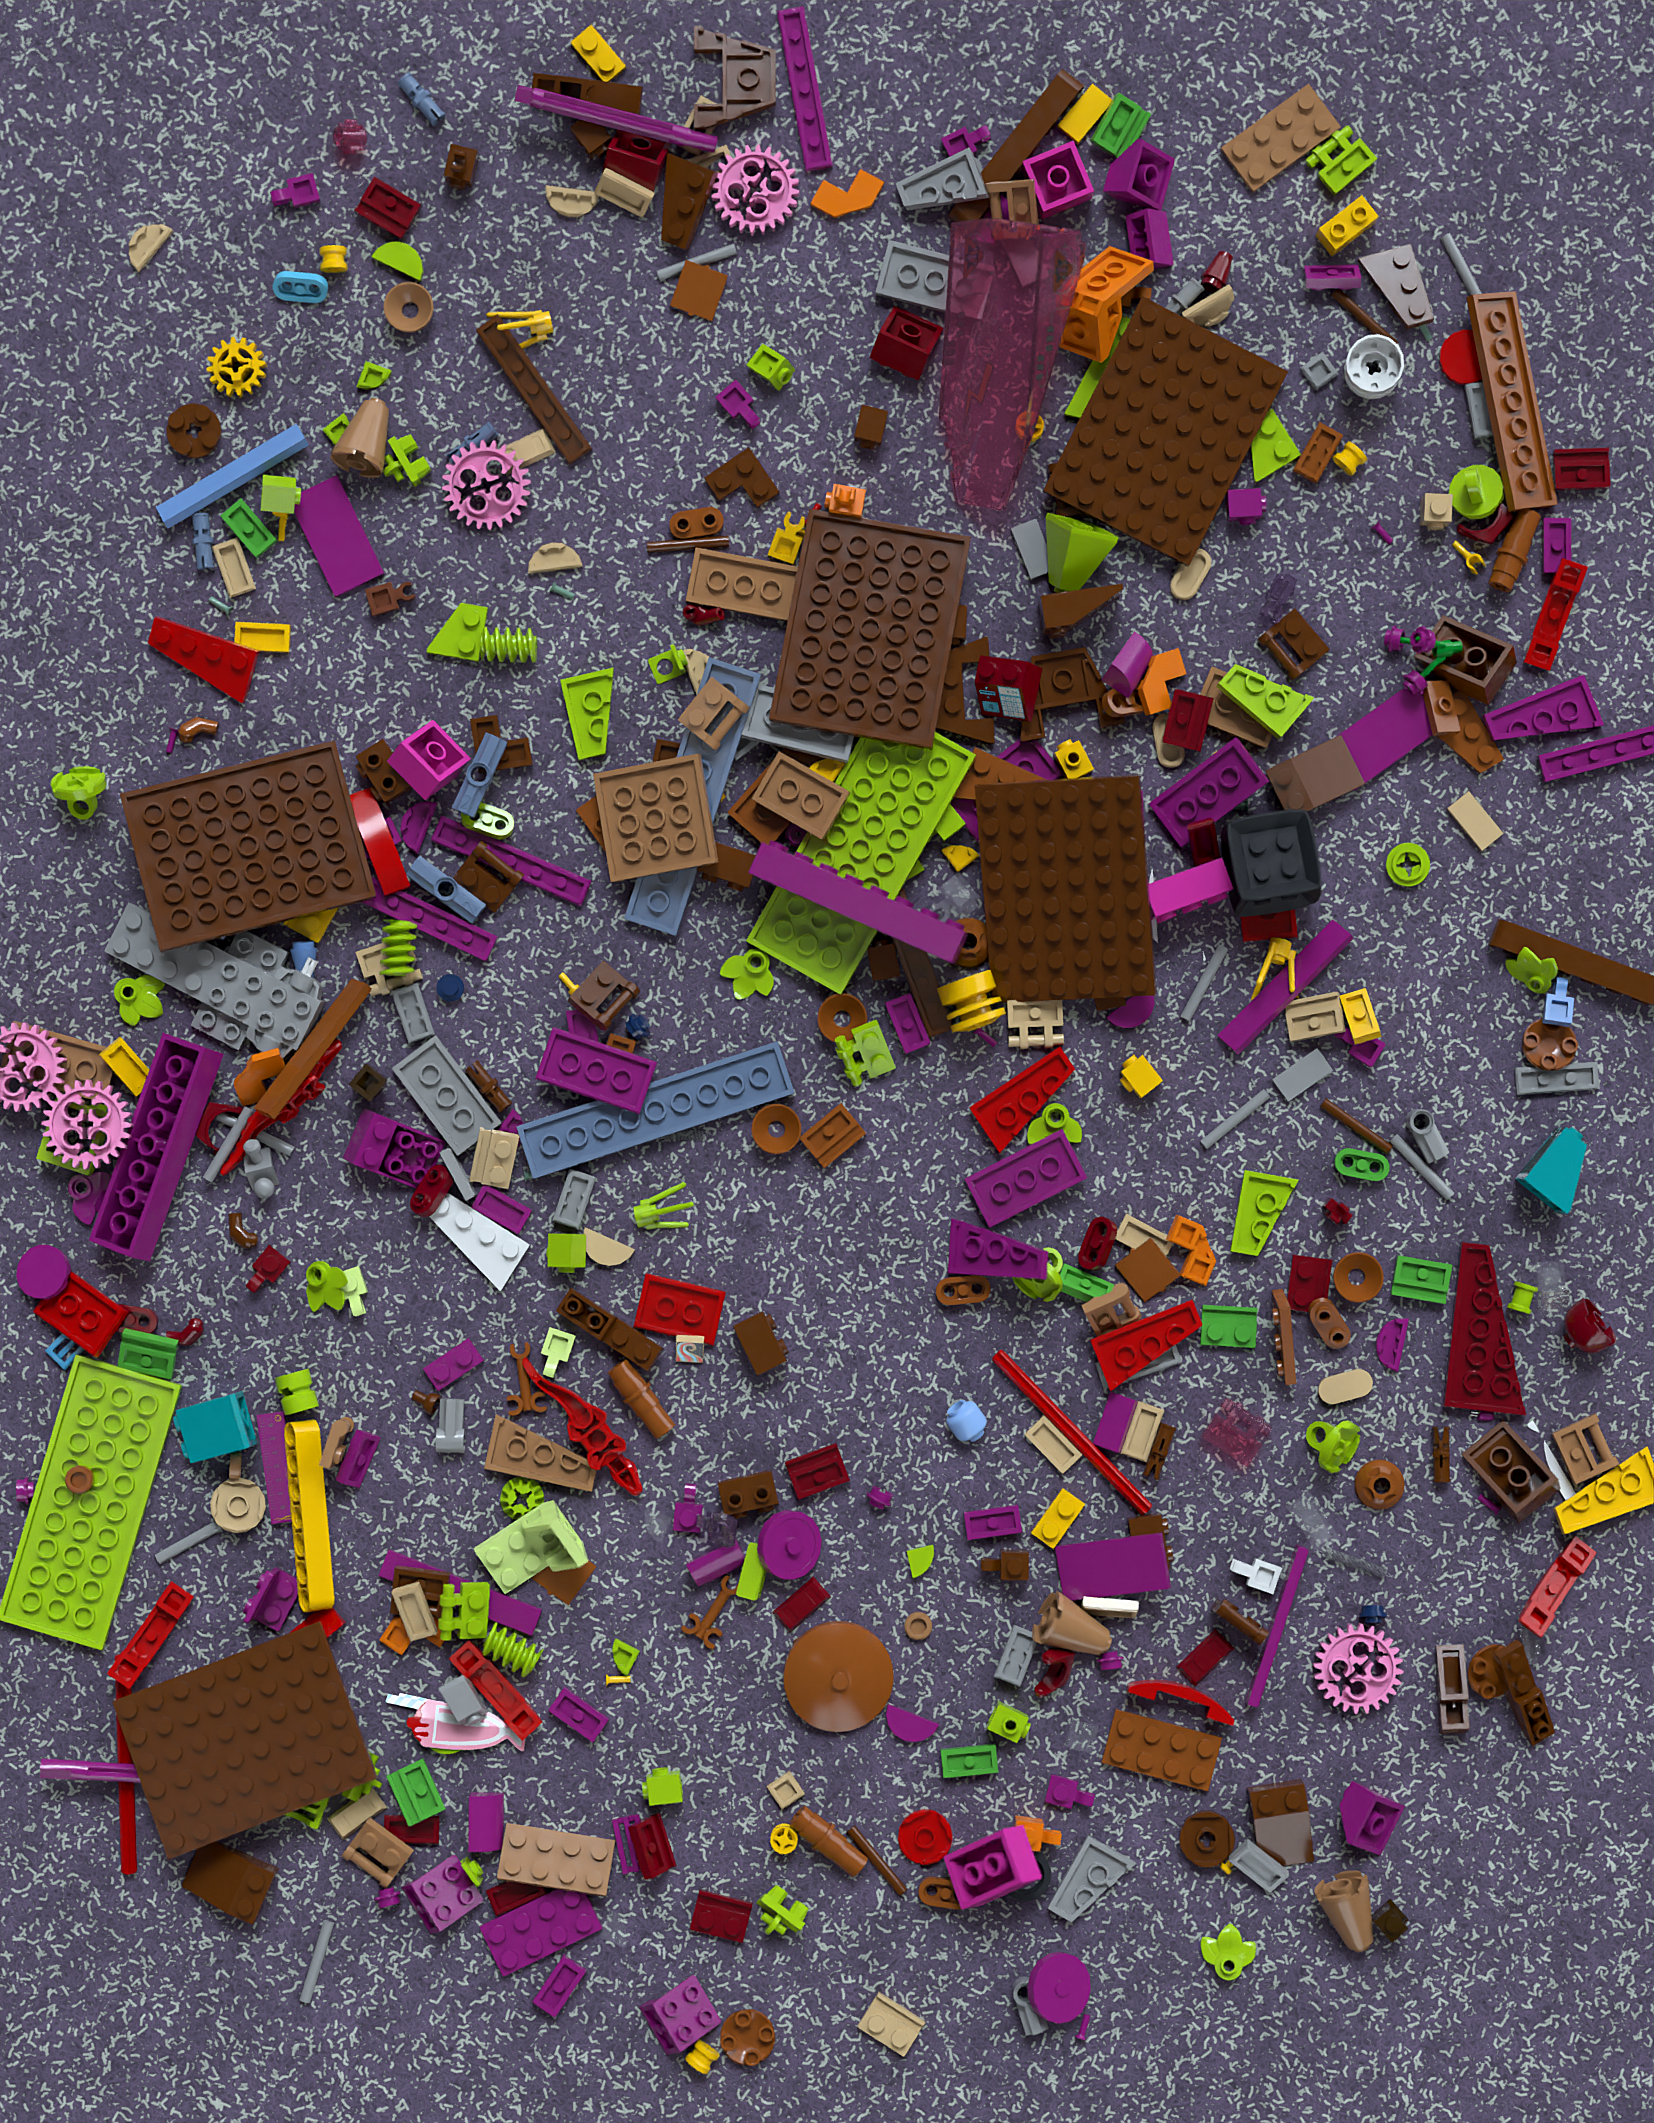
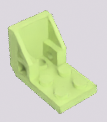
M554 1500L542 1503L474 1548L475 1553L504 1594L548 1566L554 1572L579 1568L588 1562L582 1540Z

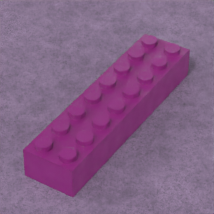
M771 840L769 845L761 843L748 873L956 964L968 937V933L963 931L965 926L951 919H947L946 923L939 921L940 915L923 907L920 912L914 910L912 902L899 896L896 897L895 901L887 898L889 892L874 885H871L870 890L862 887L864 881L847 873L845 878L838 876L839 870L822 862L817 867L812 864L814 859L796 851L795 855L792 856L787 853L789 848Z
M162 1033L131 1120L134 1126L128 1128L127 1133L132 1135V1138H125L124 1140L127 1148H121L120 1157L117 1159L89 1241L128 1257L150 1262L222 1061L223 1053L173 1035Z

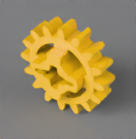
M231 337L230 344L221 340L222 348L219 350L213 347L212 350L216 354L215 357L210 356L207 358L213 364V366L206 368L209 374H214L210 378L211 383H218L217 390L219 392L224 391L226 388L228 397H231L235 391L239 398H242L243 391L245 390L252 395L253 390L251 387L255 385L260 388L262 385L258 379L266 378L267 376L261 371L262 368L267 367L265 361H260L264 357L263 352H255L257 345L254 342L247 346L246 338H242L240 343H237L235 337ZM241 351L247 352L253 359L242 357ZM227 353H229V355L226 357V359H225L224 361H221L222 358H223ZM238 361L241 364V367H239L238 372L235 373L232 367H235V362ZM253 373L249 380L245 382L244 379L248 376V374ZM221 375H229L232 378L233 384L224 381Z

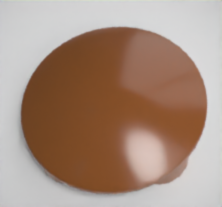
M1543 1018L1538 1019L1528 1026L1522 1038V1048L1526 1058L1535 1067L1546 1071H1556L1566 1067L1573 1060L1578 1049V1042L1574 1032L1570 1027L1542 1023Z
M1492 1644L1485 1646L1474 1655L1469 1664L1468 1680L1470 1686L1485 1699L1499 1697L1504 1694L1495 1670L1498 1664L1494 1652L1505 1647L1503 1645Z
M742 2009L736 2011L725 2020L721 2028V2047L727 2057L735 2063L749 2066L757 2065L768 2057L774 2047V2027L768 2017L757 2010Z

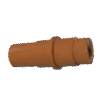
M1531 509L1517 511L1501 548H1498L1496 551L1497 558L1488 584L1494 589L1502 592H1511L1522 567L1528 562L1527 555L1532 545L1531 541L1541 519L1539 513Z
M627 1358L607 1372L614 1382V1386L624 1398L622 1400L623 1403H628L655 1439L660 1438L675 1426V1423L651 1390L650 1382H645Z
M803 1805L792 1817L789 1825L811 1844V1849L814 1851L818 1850L851 1877L856 1876L865 1866L868 1858L835 1829V1824L832 1822L828 1823L806 1805Z

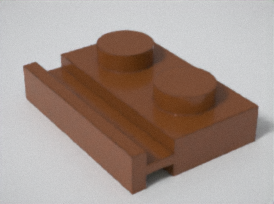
M840 1103L800 1136L799 1139L825 1168L863 1137L866 1132L843 1104Z

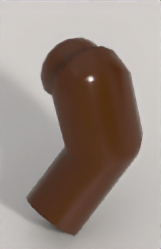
M242 1213L228 1214L230 1238L241 1248L249 1249L250 1247H255L258 1243V1237L255 1233H248L243 1229Z

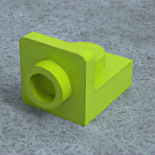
M763 343L747 363L750 370L769 381L778 391L790 381L795 371V368L785 357Z

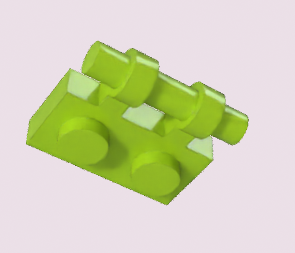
M1348 125L1342 130H1337L1331 134V139L1323 146H1317L1311 151L1312 155L1305 160V163L1311 169L1318 163L1323 165L1324 168L1318 172L1317 176L1334 196L1377 160V157L1360 138L1352 145L1347 139L1354 133ZM1337 147L1340 148L1343 152L1332 160L1329 154Z
M877 1019L851 1029L854 1039L847 1041L845 1036L835 1038L837 1045L836 1053L843 1060L845 1075L851 1080L853 1086H858L863 1082L861 1073L866 1070L870 1078H874L896 1069ZM860 1051L862 1059L855 1061L853 1053Z
M488 1582L460 1583V1593H454V1585L452 1584L443 1585V1594L440 1595L442 1617L438 1621V1629L441 1630V1640H451L452 1630L458 1629L457 1636L459 1639L487 1638L490 1594ZM459 1605V1616L453 1617V1606Z

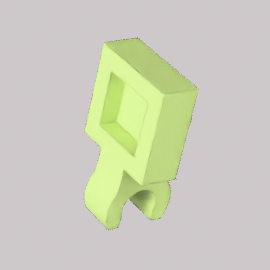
M360 1266L343 1271L348 1279V1284L342 1287V1290L344 1291L345 1300L349 1299L353 1316L366 1313L361 1294L368 1292Z
M549 1327L541 1354L548 1356L543 1375L554 1378L559 1360L568 1362L576 1338L575 1335Z

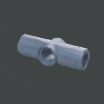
M485 733L472 764L467 768L466 777L452 806L453 809L473 818L475 817L488 786L493 782V775L508 742L492 734ZM479 768L485 769L487 771L486 779L482 782H475L473 779L475 770Z
M421 856L415 860L406 873L410 879L435 896L439 902L447 905L471 924L477 920L486 907V904L457 884L453 878L445 875ZM448 883L454 887L453 894L448 897L441 896L438 889L442 884Z

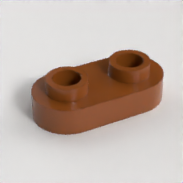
M704 507L677 512L672 516L669 527L673 536L678 539L698 538L717 534L723 527L724 519L722 513L717 508ZM707 516L715 518V522L712 525L705 523ZM682 520L687 521L688 527L680 529L678 523Z
M1137 685L1129 698L1114 688L1105 693L1102 698L1104 711L1111 717L1143 713L1144 709L1138 693L1139 685Z
M981 1275L948 1277L939 1281L936 1286V1296L945 1305L982 1302L987 1299L991 1291L989 1281ZM975 1283H979L982 1286V1290L978 1294L973 1293L971 1290L972 1285ZM947 1286H952L955 1290L954 1294L950 1297L944 1294V1289Z
M1327 1298L1314 1300L1308 1308V1315L1327 1346L1333 1349L1343 1348L1349 1343L1351 1338L1347 1324L1331 1300ZM1324 1311L1328 1312V1315L1326 1317H1319L1320 1313ZM1336 1333L1342 1334L1339 1339H1333V1336Z
M928 1876L920 1882L918 1893L923 1903L930 1906L962 1910L958 1899L954 1896L955 1889L950 1878ZM931 1885L937 1888V1892L934 1895L927 1893V1888Z

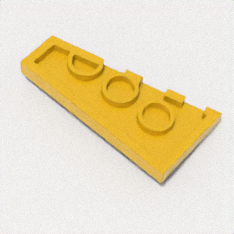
M1648 1446L1553 1508L1562 1535L1654 1503V1462Z

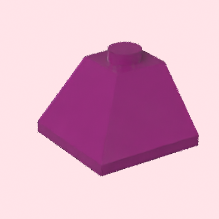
M1137 139L1110 165L1103 192L1120 201L1161 211L1175 159L1146 141Z
M1351 1781L1339 1805L1347 1843L1381 1856L1405 1806L1365 1785Z

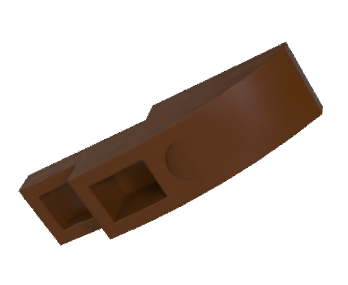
M533 73L532 89L538 88L640 115L642 86Z
M573 1288L569 1289L556 1309L558 1313L646 1371L650 1372L664 1350L663 1347L646 1337L645 1334Z
M1516 1639L1494 1652L1498 1664L1495 1670L1503 1692L1529 1743L1534 1746L1554 1734L1555 1730L1543 1692L1535 1684L1523 1644Z

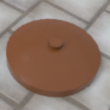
M831 1621L809 1629L793 1644L784 1663L783 1684L790 1705L805 1722L825 1731L843 1732L854 1730L867 1724L882 1711L893 1687V1666L885 1646L870 1630L852 1622Z

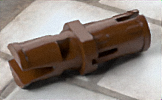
M477 1060L472 1065L479 1074H476L470 1066L465 1070V1073L480 1088L479 1093L485 1095L498 1112L501 1113L512 1102L497 1085L499 1081L496 1078L492 1079L480 1064V1061Z
M1161 1422L1144 1472L1142 1473V1475L1148 1476L1155 1464L1153 1479L1156 1480L1160 1479L1159 1477L1174 1432L1177 1429ZM1162 1439H1164L1162 1449L1159 1451Z
M1432 1426L1433 1482H1451L1450 1426H1444L1442 1440L1440 1439L1438 1426ZM1440 1455H1442L1443 1458L1442 1467L1440 1465Z

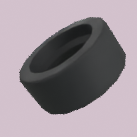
M1041 1851L1032 1852L1040 1866L1042 1879H1039V1882L1034 1887L1029 1889L1019 1888L1008 1893L1009 1896L1021 1901H1030L1040 1897L1047 1890L1051 1882V1868L1046 1856Z

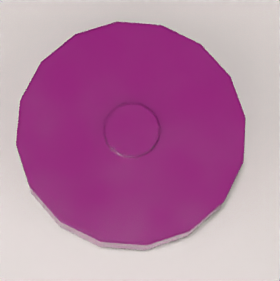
M784 1510L774 1514L764 1523L758 1536L757 1552L760 1563L768 1573L777 1578L794 1580L806 1575L815 1566L820 1555L822 1540L819 1528L811 1517L799 1511Z
M1063 1952L1050 1953L1040 1959L1032 1969L1027 1985L1028 2000L1033 2011L1042 2019L1059 2024L1069 2022L1081 2014L1088 2003L1091 1990L1090 1975L1085 1964L1076 1956Z

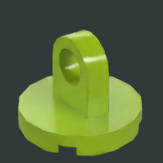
M1471 465L1462 469L1454 476L1449 486V494H1453L1452 506L1457 512L1469 519H1482L1494 513L1499 504L1502 503L1504 487L1500 475L1493 468L1485 465Z
M83 766L69 769L70 773L63 775V772L55 775L50 783L53 795L61 800H67L68 809L74 817L82 820L89 819L97 809L96 795L101 793L107 785L104 772L101 773L100 769L95 767ZM77 801L86 802L89 809L80 808L77 805Z
M1048 1247L1043 1250L1048 1251V1258L1052 1261L1053 1266L1049 1263L1047 1265V1279L1012 1277L1015 1285L1023 1293L1034 1299H1037V1297L1044 1298L1042 1300L1044 1302L1054 1300L1062 1290V1280L1059 1271L1063 1266V1260L1057 1250Z
M1349 1420L1342 1421L1336 1427L1323 1421H1316L1310 1424L1307 1428L1306 1439L1308 1444L1320 1452L1318 1460L1320 1467L1330 1473L1340 1471L1341 1468L1338 1466L1342 1463L1345 1465L1349 1463L1360 1443V1435L1357 1434L1360 1431V1427ZM1323 1428L1326 1436L1319 1443L1316 1439V1432L1318 1429Z

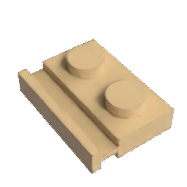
M1332 992L1292 1000L1285 1007L1290 1041L1296 1042L1346 1032L1339 993Z
M480 1127L469 1182L476 1181L481 1182V1184L508 1189L519 1134L493 1129L491 1131Z
M878 1992L857 2027L904 2057L922 2026H924L925 2021Z

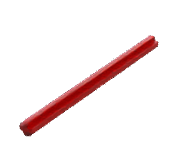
M999 1350L992 1357V1361L1141 1515L1146 1514L1151 1509L1152 1504L1003 1350Z
M120 1654L115 1655V1657H114V1660H115V1661H116V1659L119 1657ZM115 1680L116 1700L132 1694V1688L128 1689ZM116 1714L118 1763L134 1764ZM118 1781L121 1873L134 1874L137 1871L134 1782Z

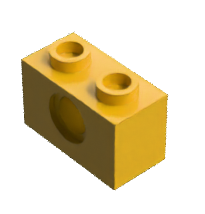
M1361 195L1321 226L1315 236L1333 257L1374 225L1379 216Z

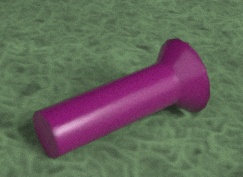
M1380 520L1371 527V529H1375L1388 545L1393 541L1380 525Z
M169 727L171 732L166 752L172 753L178 729Z
M981 1028L973 1032V1034H978L992 1047L997 1044Z
M1482 1494L1477 1498L1493 1510L1495 1516L1502 1508V1506H1497Z
M1084 2014L1079 2032L1074 2037L1086 2040L1085 2033L1090 2015Z

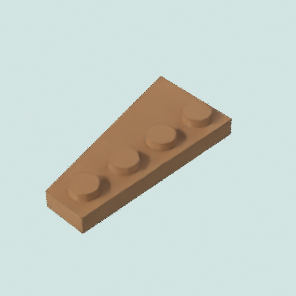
M496 1414L484 1469L592 1492L597 1470L589 1466L587 1458Z

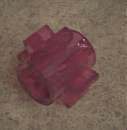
M344 119V123H338V126L335 127L333 141L338 149H343V154H356V151H361L362 147L365 146L367 133L362 125H357L356 119Z

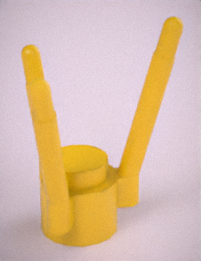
M549 311L488 312L486 314L488 318H493L497 314L500 318H528L525 321L497 326L498 330L529 326L531 334L537 333V336L519 344L522 349L538 341L548 340L547 334L553 333Z
M1281 938L1270 939L1267 956L1256 981L1251 1001L1259 994L1271 963L1284 965L1285 961L1288 960L1289 991H1295L1294 960L1296 951L1290 950L1292 945L1290 941Z

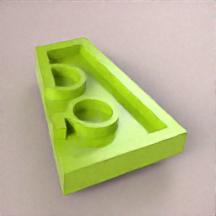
M614 668L560 680L579 761L606 755Z
M1244 1170L1230 1251L1254 1256L1259 1255L1278 1216L1298 1183V1179Z

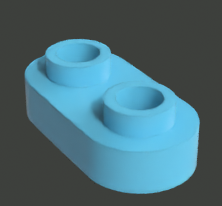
M282 271L276 275L272 288L275 295L282 300L319 303L326 298L329 286L326 279L318 274ZM311 284L317 285L318 288H314Z

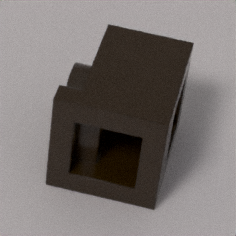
M365 1063L348 1085L371 1102L374 1097L376 1098L383 1091L388 1080L372 1065Z
M1391 1898L1372 1914L1373 1922L1391 1943L1409 1929L1405 1924L1409 1919Z

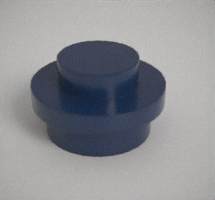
M447 974L439 979L437 993L443 1000L456 1001L463 995L464 983L460 977L454 974Z
M631 1014L629 1020L625 1023L628 1031L637 1040H640L642 1037H648L650 1035L648 1030L650 1024L642 1015Z
M1366 1605L1362 1606V1613H1359V1618L1365 1619V1624H1381V1619L1387 1618V1613L1384 1612V1606Z

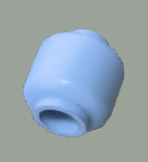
M960 1400L948 1409L946 1424L958 1440H970L973 1442L983 1436V1429L987 1424V1419L976 1403Z

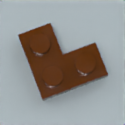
M749 447L704 477V480L719 501L742 486L755 506L759 508L780 493Z
M498 715L470 719L476 755L485 733L501 738ZM528 737L506 741L508 744L496 771L533 765ZM483 768L478 769L479 774L487 773Z

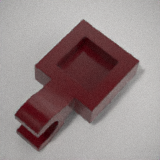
M1328 1198L1322 1205L1327 1210L1324 1215L1336 1225L1339 1222L1346 1224L1353 1216L1349 1213L1350 1208L1343 1202H1336L1333 1198Z
M268 1245L253 1263L252 1267L258 1272L248 1281L245 1287L256 1293L266 1279L274 1283L291 1261L271 1245Z

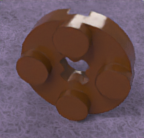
M191 403L179 407L170 414L166 432L170 445L180 455L191 459H200L210 455L216 449L222 436V426L217 415L206 405ZM192 424L202 428V431L198 432L197 438L187 435V431L190 430V425Z
M1201 1810L1185 1819L1179 1831V1844L1186 1857L1197 1866L1214 1867L1221 1864L1233 1851L1235 1835L1233 1828L1224 1816L1215 1811ZM1205 1831H1209V1834L1214 1836V1840L1209 1842V1846H1204L1203 1841H1199V1837L1203 1836Z

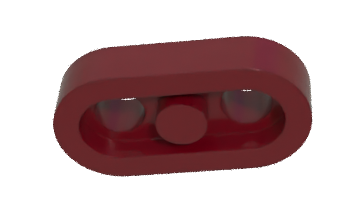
M437 1164L427 1171L411 1197L410 1207L413 1212L421 1217H429L436 1212L453 1184L454 1179L448 1168Z
M1101 1216L1093 1219L1089 1224L1078 1253V1261L1083 1268L1090 1271H1098L1106 1264L1117 1236V1226L1114 1221ZM1107 1228V1233L1103 1236L1102 1231ZM1094 1254H1097V1259L1093 1262L1092 1257Z
M118 1303L129 1313L116 1330L117 1332H123L127 1328L151 1334L156 1330L158 1316L152 1309ZM143 1316L149 1319V1324L146 1327L140 1324V1319Z

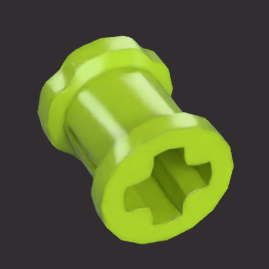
M1514 1281V1295L1511 1303L1507 1304V1308L1531 1314L1530 1304L1533 1294L1538 1292V1288Z

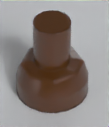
M415 1390L411 1400L423 1405L422 1409L432 1416L437 1410L433 1406L436 1401L440 1403L442 1396L436 1393L426 1395Z

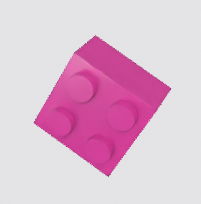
M1074 141L1022 162L1021 171L1025 180H1035L1037 209L1041 219L1060 213L1093 198L1094 189Z
M432 720L402 741L387 762L424 800H427L453 781L471 758Z

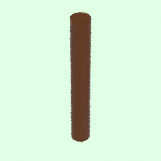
M1337 288L1331 296L1372 334L1386 336L1396 344L1399 343L1341 289Z
M729 536L647 542L648 553L692 550L696 549V547L702 549L729 547Z
M1327 1098L1319 1106L1385 1154H1388L1392 1149L1393 1145Z
M853 1825L846 1833L899 1896L907 1890L906 1886L858 1828Z

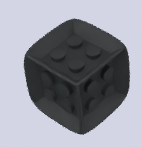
M1285 810L1259 814L1224 824L1220 834L1222 859L1233 887L1228 893L1235 916H1258L1289 911L1318 902L1322 894L1321 869L1313 826L1307 810Z

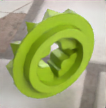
M1402 843L1390 851L1385 868L1390 879L1398 885L1411 887L1421 883L1426 878L1430 869V860L1426 851L1419 845ZM1405 853H1407V857H1409L1411 862H1419V865L1411 868L1410 876H1408L1405 868L1397 867V865L1405 861Z
M521 1476L513 1478L505 1484L501 1491V1506L508 1516L518 1520L544 1503L543 1490L534 1479ZM515 1488L521 1494L532 1492L526 1500L529 1509L522 1503L512 1506L518 1498L517 1492L514 1490Z

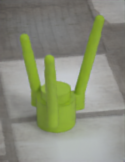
M682 1182L649 1199L640 1200L641 1205L633 1207L638 1228L646 1226V1229L650 1230L654 1228L688 1227L689 1224L687 1222L655 1221L659 1220V1215L691 1208L694 1206L693 1202L657 1209L656 1204L651 1205L686 1187V1183Z

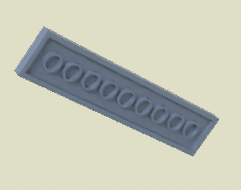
M709 657L697 694L708 680L713 677L751 708L762 674ZM728 701L705 730L709 735L713 734L734 705ZM750 709L746 714L742 713L719 742L721 746L717 751L686 727L677 753V757L701 754L712 825ZM698 867L637 878L624 919L677 936L696 879Z
M777 1041L651 1082L640 1115L596 1100L516 1127L532 1177L536 1179L795 1093Z

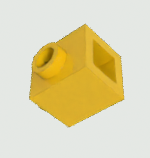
M1069 739L1056 746L1058 751L1053 756L1065 779L1081 778L1093 772L1094 768L1079 740L1073 743Z
M1132 1055L1121 1064L1124 1069L1119 1072L1123 1076L1119 1081L1129 1093L1134 1090L1139 1098H1142L1163 1081L1143 1055L1138 1058Z

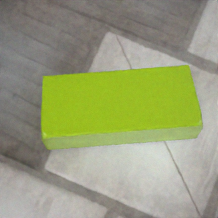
M751 1542L748 1544L736 1595L755 1601L761 1597L767 1571L759 1560L757 1552L758 1543Z

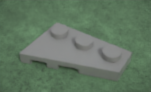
M970 148L896 183L901 200L907 211L989 198Z
M1087 1834L1047 1905V1909L1072 1922L1096 1901V1898L1108 1887L1117 1882L1119 1877L1127 1870H1130L1136 1862Z

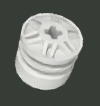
M1379 334L1367 335L1359 339L1349 350L1344 365L1346 383L1355 394L1366 399H1379L1390 394L1397 386L1404 368L1403 353L1398 344L1386 336ZM1373 363L1377 364V371L1380 373L1374 372L1373 375H1370L1368 373L1369 368L1366 365L1372 366Z

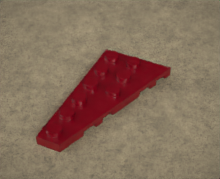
M1460 1242L1443 1406L1526 1415L1507 1323L1503 1314L1502 1300L1497 1286V1277L1490 1245Z

